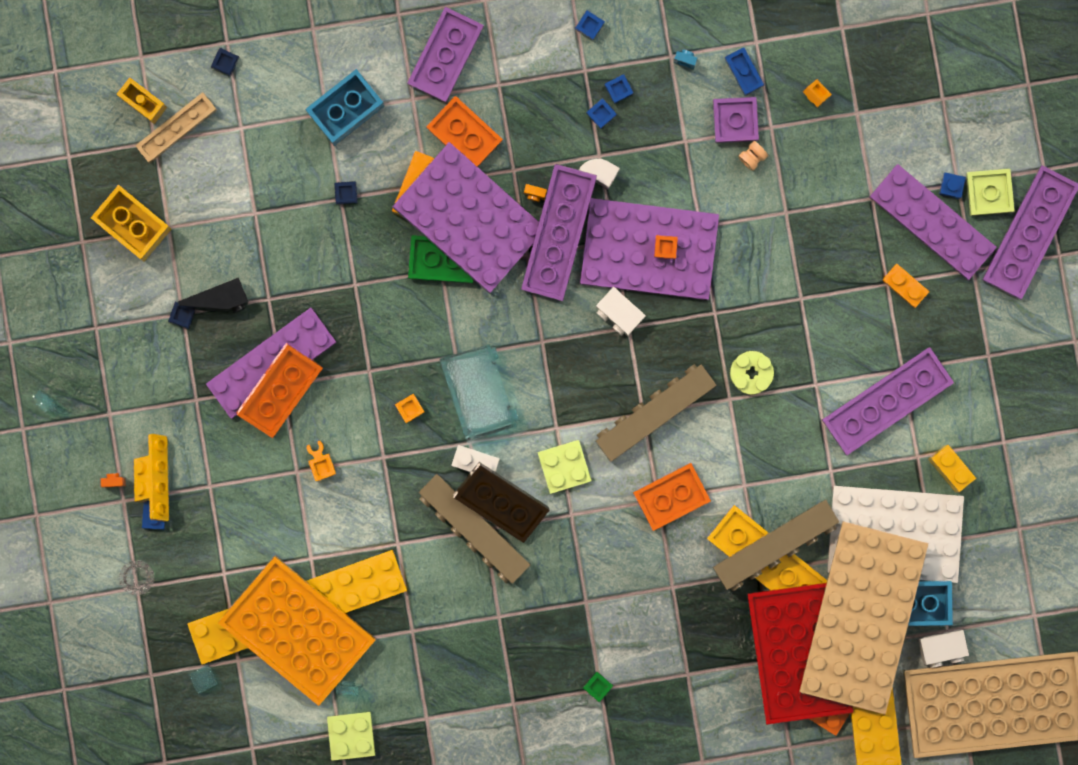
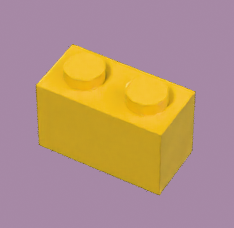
M131 78L126 81L117 93L120 99L153 124L157 122L167 109L163 102Z
M944 445L928 459L955 493L962 491L976 479L949 445Z

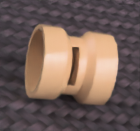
M753 141L749 145V149L743 151L738 157L748 169L754 171L758 167V163L764 161L768 154L757 142Z

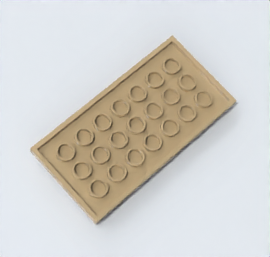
M842 521L799 692L886 714L929 543Z
M1077 651L903 670L913 758L1078 740Z

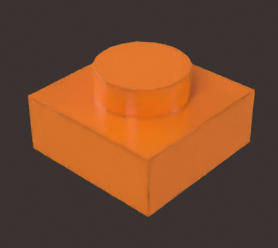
M656 235L654 258L676 259L678 237Z
M119 473L106 474V478H100L101 487L104 488L126 486V478L120 477Z

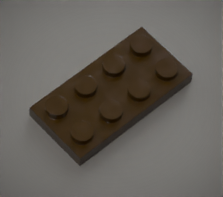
M478 462L453 494L454 499L523 543L550 511L547 505L481 462Z

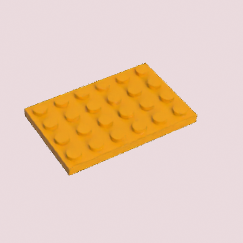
M277 556L271 559L218 621V624L318 706L376 640Z

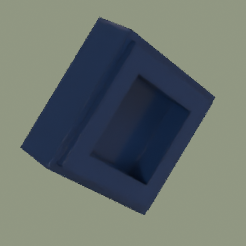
M219 47L211 68L231 77L240 57Z
M356 181L334 183L336 205L358 203Z
M175 301L168 322L190 329L196 310L179 309L178 302Z

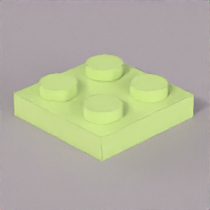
M1010 169L966 173L970 216L1014 212Z
M579 440L537 452L550 494L591 482Z
M371 712L327 716L331 760L375 756Z

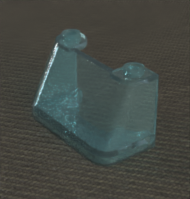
M490 344L440 358L467 443L517 427L516 422L520 421L516 408L511 410L495 362L499 357L496 348H491Z

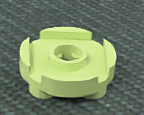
M748 351L739 355L730 368L732 383L739 391L749 395H755L766 390L774 376V369L770 359L756 351ZM750 367H754V370L758 371V375H755L753 379H750V376L746 374V370H750Z

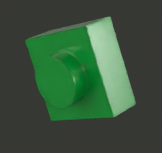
M596 672L584 685L583 689L600 702L613 685L600 673Z

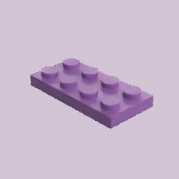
M445 7L407 85L446 103L484 25Z

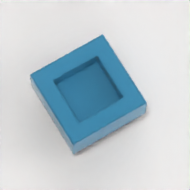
M687 50L677 51L673 63L694 70L697 57H694V53Z

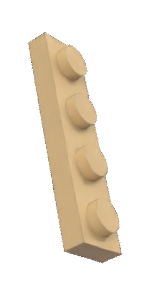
M202 92L135 146L145 159L151 163L217 111V109Z

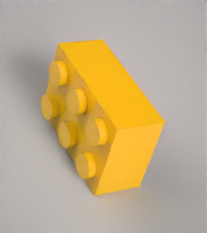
M120 185L114 189L91 217L92 220L143 262L146 261L172 230Z

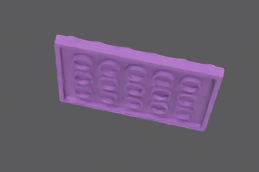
M450 142L446 144L392 206L394 210L488 293L492 292L534 243L539 222Z
M591 198L580 284L709 300L719 214ZM656 235L678 237L676 259L654 258Z

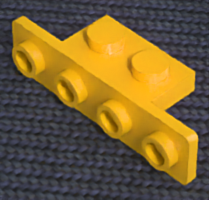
M149 434V455L134 459L135 502L150 501L151 520L166 522L169 521L167 436Z

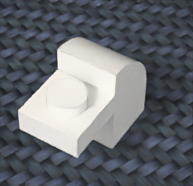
M592 159L584 163L579 170L597 175L596 183L609 189L620 168L603 159Z

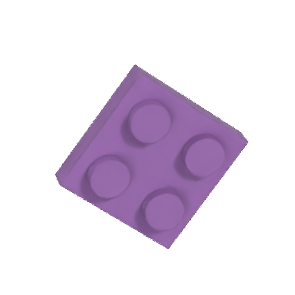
M756 97L713 99L715 143L759 140Z

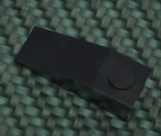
M238 277L180 300L177 305L179 309L227 313L233 311V313H238L246 309L245 305H248V299Z

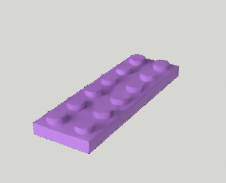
M559 164L554 165L521 290L561 301L564 300L597 175Z
M899 164L893 168L869 197L967 281L997 248Z
M1043 165L1040 166L982 281L1019 300L1023 298L1078 191V183Z
M312 308L306 310L206 383L231 419L237 416L236 412L286 343L312 360L337 343Z
M929 347L823 418L822 421L847 456L954 382Z

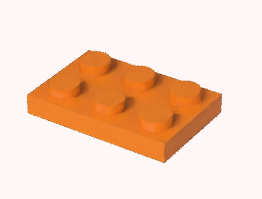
M456 96L426 126L445 146L450 142L477 167L503 141L497 133Z
M692 463L633 492L652 531L711 502Z

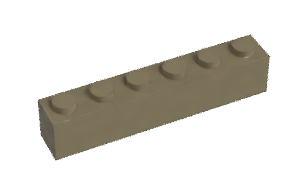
M695 364L684 371L686 376L682 379L674 378L667 384L669 388L664 392H661L659 389L649 397L651 401L646 405L641 402L632 409L634 413L628 418L623 415L614 422L616 426L610 431L608 428H605L597 434L599 439L595 442L610 462L717 386L702 364L698 367Z
M438 474L419 491L422 495L419 499L428 508L432 505L437 510L435 515L443 523L447 520L453 525L451 530L459 538L463 535L469 541L466 545L474 553L479 551L484 556L481 560L490 568L495 566L500 571L497 575L506 584L509 581L513 584L530 566L478 513L454 499L453 494L455 491Z
M823 500L712 568L726 590L731 588L734 591L743 585L742 581L749 577L752 580L762 574L761 569L764 567L772 568L781 563L779 558L787 554L789 558L799 552L798 547L804 543L809 546L816 542L819 534L824 532L827 535L836 530L837 527L835 525L839 523V520L827 500Z

